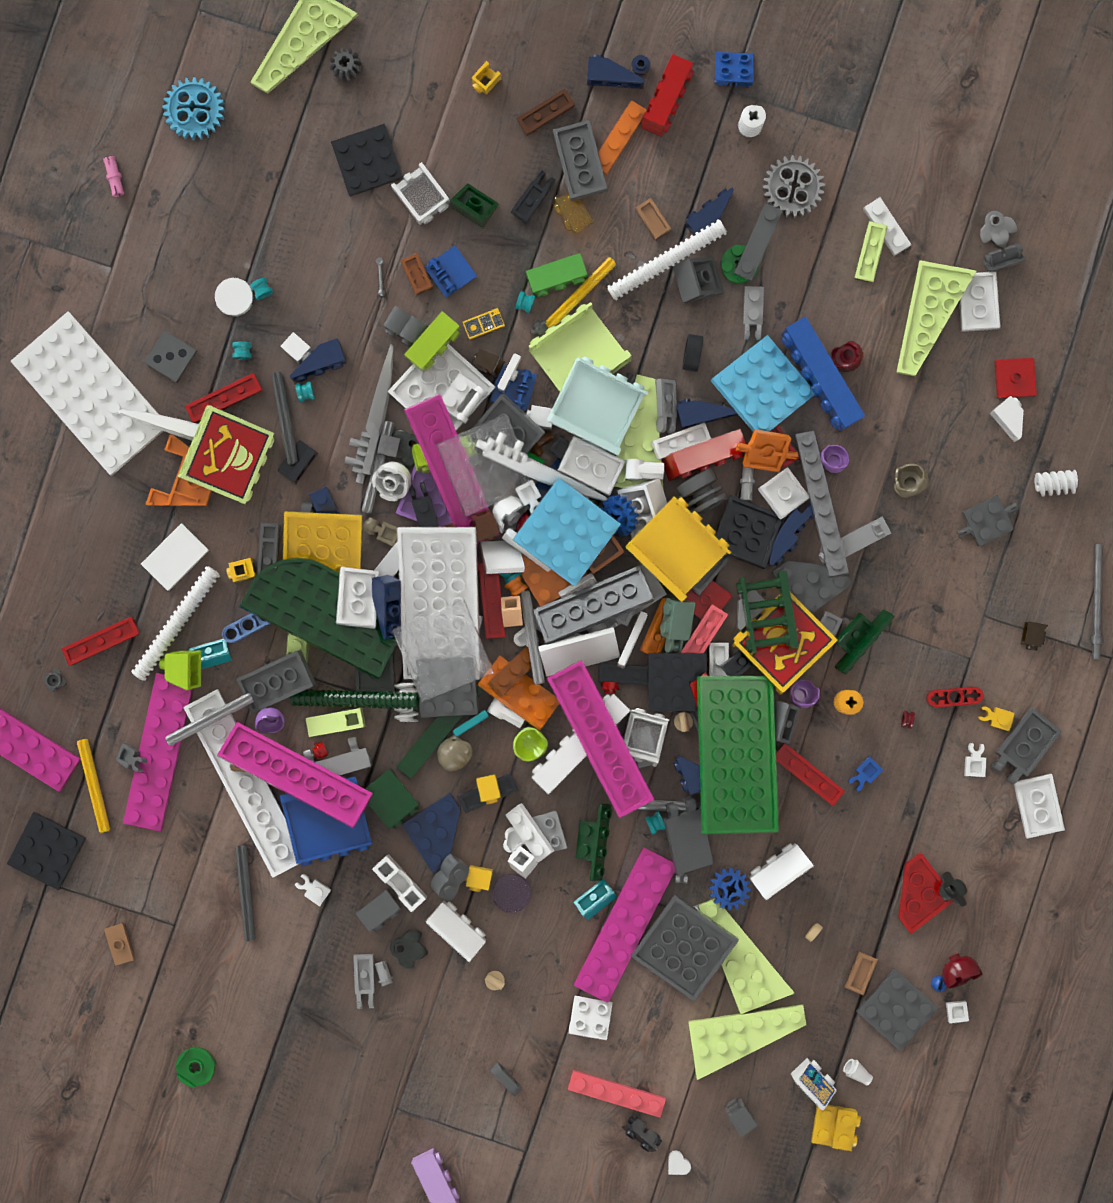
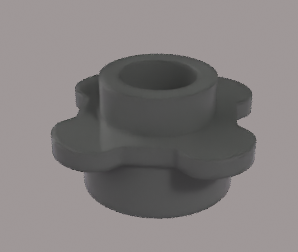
M537 320L531 326L530 334H535L536 337L541 336L548 329L547 321Z
M58 669L43 677V681L51 692H55L58 687L66 685V680L62 678L61 671Z

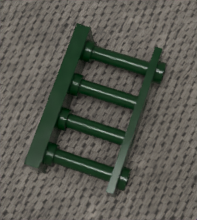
M787 571L778 572L774 580L745 584V578L740 577L739 583H736L737 594H741L748 635V640H745L746 650L750 651L751 656H755L757 653L756 648L782 644L788 646L789 651L797 650L799 643ZM774 587L779 589L780 596L777 599L748 603L747 591ZM777 606L783 610V615L780 618L751 622L750 610ZM779 625L786 628V634L783 637L754 640L753 629Z

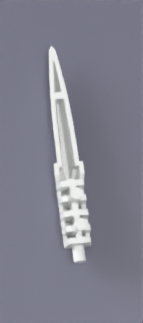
M120 410L118 412L148 426L191 441L199 426L196 423L157 414L130 410Z
M502 432L499 433L496 440L489 437L487 443L478 440L476 447L484 450V457L550 486L560 478L583 496L607 501V497L588 486L528 458L527 454L520 452L524 442L517 440L514 448L503 444L507 435Z

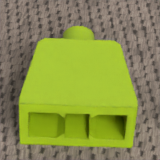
M175 651L167 653L165 658L160 660L159 667L165 670V680L185 690L201 687V651Z

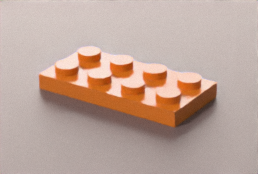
M499 656L480 680L478 686L540 731L560 704L558 698L540 684L536 685L534 680L526 674L500 697L488 685V682L509 663L502 656Z

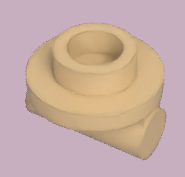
M680 712L674 718V725L682 732L689 731L693 725V719L689 713Z
M499 971L489 972L484 979L486 986L491 990H501L505 984L504 976Z

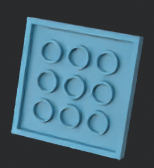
M768 335L711 379L713 385L753 432L754 429L770 432L814 396L810 389L811 386Z
M558 478L512 540L570 584L576 586L621 524L562 479Z

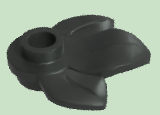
M404 430L395 431L392 433V437L400 438L396 459L401 458L402 465L408 468L415 463L412 454L413 447H411L410 442L414 440L418 444L414 434L410 435Z
M946 871L941 876L943 883L939 888L940 896L946 901L953 900L958 906H966L967 902L964 895L967 893V887L965 883L959 879L954 880L951 873Z
M407 931L402 938L393 940L390 945L391 954L398 958L399 964L404 968L413 969L414 960H420L428 954L427 949L418 943L422 935L420 931ZM402 945L403 950L398 952L397 947Z

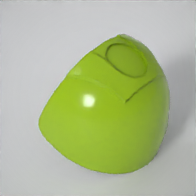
M530 727L521 730L513 742L516 756L523 761H534L540 758L548 747V741L539 730Z

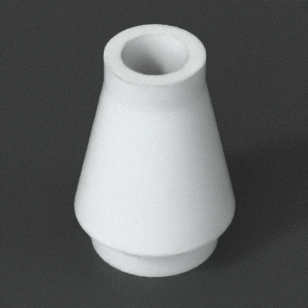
M848 1060L843 1068L847 1077L859 1081L866 1086L873 1079V1076L868 1073L858 1060Z

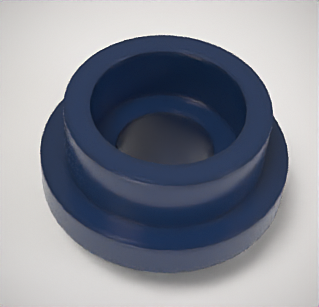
M644 55L636 56L631 63L632 70L639 75L647 73L650 69L649 59ZM638 62H643V63H644V66H643V67H639V66L637 65V63H638Z

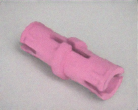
M109 156V160L107 157L104 158L107 170L106 178L110 183L112 196L119 197V194L121 196L124 195L121 183L122 176L118 171L116 157Z

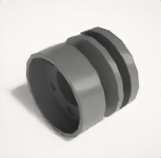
M712 468L694 476L677 487L682 499L690 496L693 499L688 503L689 506L687 508L696 504L697 508L692 510L691 513L695 511L697 514H704L720 505L728 497L726 493L717 496L716 493L723 489L722 486L712 487V484L718 479Z

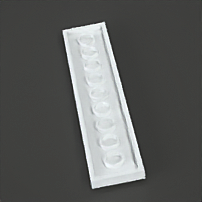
M219 689L183 708L192 723L226 705V702ZM230 714L196 733L271 876L275 877L298 865L296 864L285 815L268 783L247 772L232 771L231 763L217 756L236 724L234 717Z

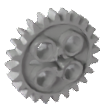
M792 155L790 161H788L785 156L783 163L777 160L776 166H770L771 171H767L765 174L768 178L763 179V183L767 185L763 186L762 190L768 191L763 197L770 198L767 204L773 203L774 207L783 210L786 218L790 213H792L793 218L796 217L797 213L803 217L804 211L810 214V207L816 209L817 204L815 202L820 203L822 200L819 196L824 194V191L820 190L825 186L824 183H820L823 176L817 175L820 169H813L815 163L808 165V158L802 162L801 156H799L798 160H795L794 155ZM795 171H798V177L795 183L796 189L793 193L792 203H789V196L792 189L791 185L794 180ZM788 172L791 178L784 179L781 173ZM806 176L809 179V183H803L800 177ZM783 190L787 196L782 198L777 192ZM796 195H803L805 197V201H798Z

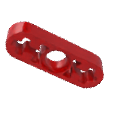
M978 687L940 689L930 691L926 696V701L931 707L971 705L980 703L983 700L984 694ZM963 690H965V694H972L974 690L975 693H978V697H975V701H973V698H965L966 702H964ZM954 691L960 695V699L956 703L950 700V694ZM934 693L937 696H945L947 704H944L945 700H938L937 704H935V701H931V697H934Z

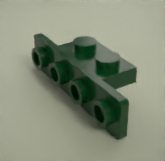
M883 609L874 621L871 622L859 612L837 638L838 641L836 643L846 654L835 665V668L843 674H847L852 670L854 664L866 653L871 644L878 639L882 631L890 625L895 616Z
M599 804L597 822L580 820L575 858L592 861L590 881H601L605 873L606 845L610 833L609 821L612 816L611 804Z

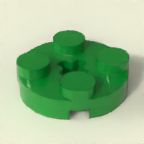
M734 245L729 248L721 259L722 274L726 280L733 284L749 282V280L734 274L736 270L735 261H740L746 248L743 245Z
M193 1046L185 1050L176 1061L178 1079L189 1087L205 1085L214 1075L216 1061L208 1050ZM197 1062L200 1064L199 1067L201 1069L194 1072L192 1071L193 1066L191 1063L195 1064Z

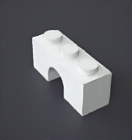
M389 854L372 869L384 883L389 884L394 889L399 899L411 912L427 898V895Z

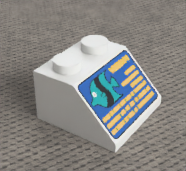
M806 1058L791 1073V1076L823 1111L836 1092L833 1086L835 1082L828 1074L824 1076L820 1072L822 1068L815 1060L811 1062Z

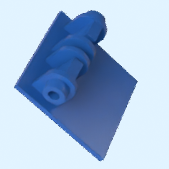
M716 52L714 84L720 86L727 85L729 82V86H732V82H735V87H737L738 83L739 86H752L754 82V54Z
M453 246L438 258L430 259L428 261L429 264L424 267L446 298L477 277L456 246Z
M507 366L502 367L496 379V388L493 390L490 402H495L503 394L498 391L497 386ZM516 369V371H519L514 382L510 381L504 394L521 410L527 411L537 374H533L529 370L522 371Z

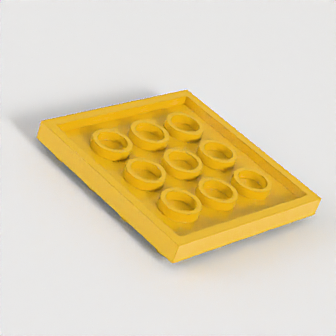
M284 512L283 560L292 558L311 559L340 573L341 567L361 569L362 515Z

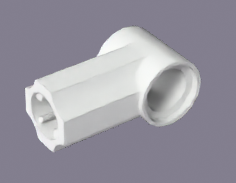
M638 459L626 460L625 479L654 480L660 478V480H663L664 463L644 462Z
M496 698L493 699L487 710L490 714L501 720L504 719L518 728H521L524 722L522 717Z

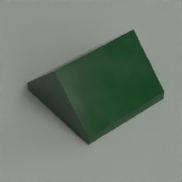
M468 183L450 201L452 209L481 228L485 227L499 203Z

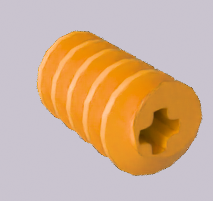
M842 690L834 697V707L840 713L853 715L858 713L863 707V697L857 691ZM851 700V704H846V701Z

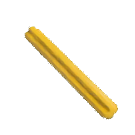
M609 257L546 320L548 328L556 326L615 267L616 263L612 258Z
M82 739L77 741L98 829L100 833L110 830V825L88 739Z

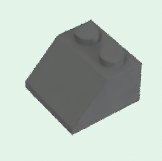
M713 257L689 258L673 266L683 303L696 302L724 293Z

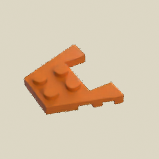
M172 434L169 435L165 451L183 457L170 494L151 488L146 505L207 506L212 490L178 477L190 447Z

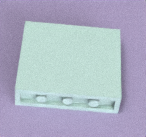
M583 356V359L576 358L547 422L614 455H619L621 451L619 446L644 395H648V392L644 391V386L636 382L634 384L627 382L628 378L623 375L617 374L615 376L611 374V370L603 365H600V367L593 365L594 361Z

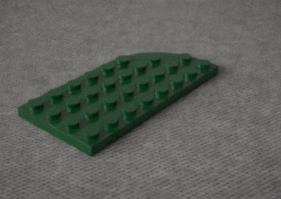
M292 558L281 560L266 567L254 578L239 606L240 608L376 679L380 678L400 636L383 639L377 614L376 627L374 629L336 625L340 573L311 559Z

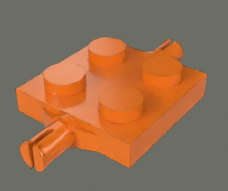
M754 429L748 444L737 443L736 451L746 452L742 464L748 468L779 472L786 458L797 460L798 452L789 451L788 447L792 438L786 434Z

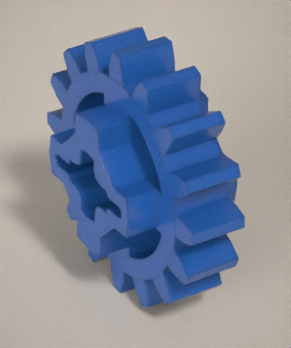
M618 494L607 498V501L603 502L604 506L601 509L621 524L613 535L618 533L620 537L626 536L636 529L635 525L639 523L636 517L639 514L634 511L637 507L631 506L632 500L627 501V496L621 497Z
M728 868V872L725 869H721V875L715 873L716 879H710L714 884L708 887V889L713 890V893L709 896L715 897L716 899L713 903L717 904L720 902L719 907L722 909L725 905L727 910H731L732 906L735 909H739L738 904L745 905L743 899L750 898L746 895L747 892L751 891L746 886L750 884V881H744L746 875H739L740 870L738 869L734 873L733 868ZM731 876L727 881H721L724 877ZM739 881H740V883H741L742 890L739 889V886H738V882H739ZM731 886L733 892H728L726 887ZM718 888L721 890V897L718 894ZM732 897H739L735 901L729 902Z

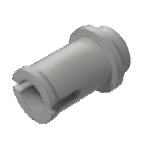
M387 961L375 963L374 965L380 979L378 982L382 986L393 983V976L391 977Z

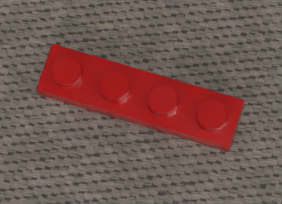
M252 373L185 405V408L192 422L197 423L201 421L206 406H212L222 411L263 390L256 375Z
M480 562L479 567L481 570H479L486 639L505 637V628L502 617L499 573L486 574L484 563Z
M131 616L63 647L61 650L68 665L72 666L140 635V631L134 618Z
M783 743L776 752V761L832 806L835 805L845 792L786 743Z

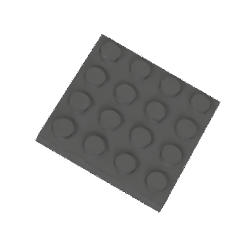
M675 894L637 945L631 957L695 1001L739 939Z

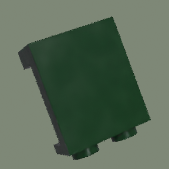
M391 768L371 783L366 790L373 793L368 805L388 829L391 827L396 829L404 822L402 820L407 814L412 816L419 810L417 806L420 803L397 778L396 773Z

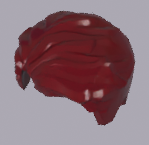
M847 341L841 347L833 348L831 357L838 370L851 372L860 366L864 353L859 344L854 341Z

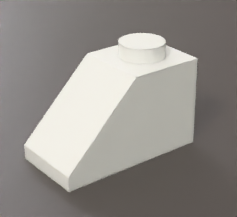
M1010 396L989 414L1015 442L1022 437L1024 410L1021 408L1022 404L1020 401Z

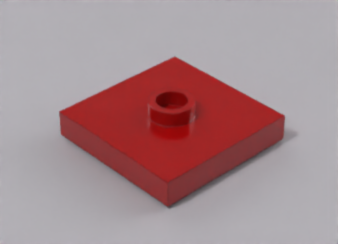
M1034 358L994 361L997 399L1010 396L1012 398L1037 396Z
M711 581L699 596L690 589L686 593L687 597L685 599L695 602L694 615L701 620L711 604L722 610L732 597V594L714 581Z

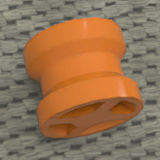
M520 575L504 586L511 592V596H518L528 588L526 584L522 583Z

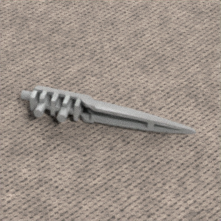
M390 344L366 424L367 432H362L360 440L350 439L349 445L358 447L356 458L346 456L344 464L353 466L352 472L357 473L356 483L363 484L365 475L371 476L385 422L390 395L388 391L391 388L394 346Z

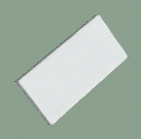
M613 627L538 647L546 677L554 675L581 660L586 667L620 658Z

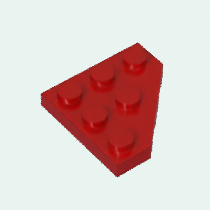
M921 852L906 862L904 866L898 919L910 934L914 933L954 902L953 900L946 901L940 896L939 888L943 883L942 879Z

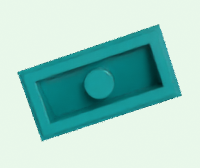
M224 639L189 648V651H201V670L232 661L228 643Z
M602 879L573 903L583 917L589 920L615 900L617 895L608 883Z

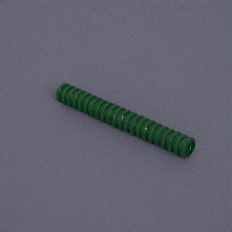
M306 689L291 696L290 702L292 706L309 705L310 707H325L326 705V707L343 706L344 708L348 706L350 708L354 706L355 708H371L372 706V708L378 707L380 709L383 707L384 709H388V707L390 709H394V707L396 709H400V707L402 709H406V707L407 709L412 707L417 709L420 697L417 692L412 694V692L389 693L385 691L383 693L379 691L377 693V691H361L360 693V691L348 692V690H344V692L339 690L337 692L336 690L314 691Z

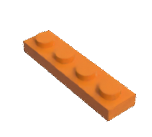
M632 100L598 152L605 175L613 167L641 123L644 113L647 111Z

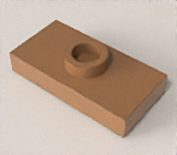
M124 922L105 928L104 931L115 966L135 960Z

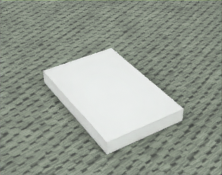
M996 272L975 273L959 301L961 332L1000 329Z
M573 436L557 471L610 496L625 461Z
M181 523L141 565L167 591H170L210 550Z
M347 567L340 568L336 625L372 629L376 627V610L372 599V578L379 577V571Z
M1051 773L1018 780L1014 784L1027 839L1065 830Z

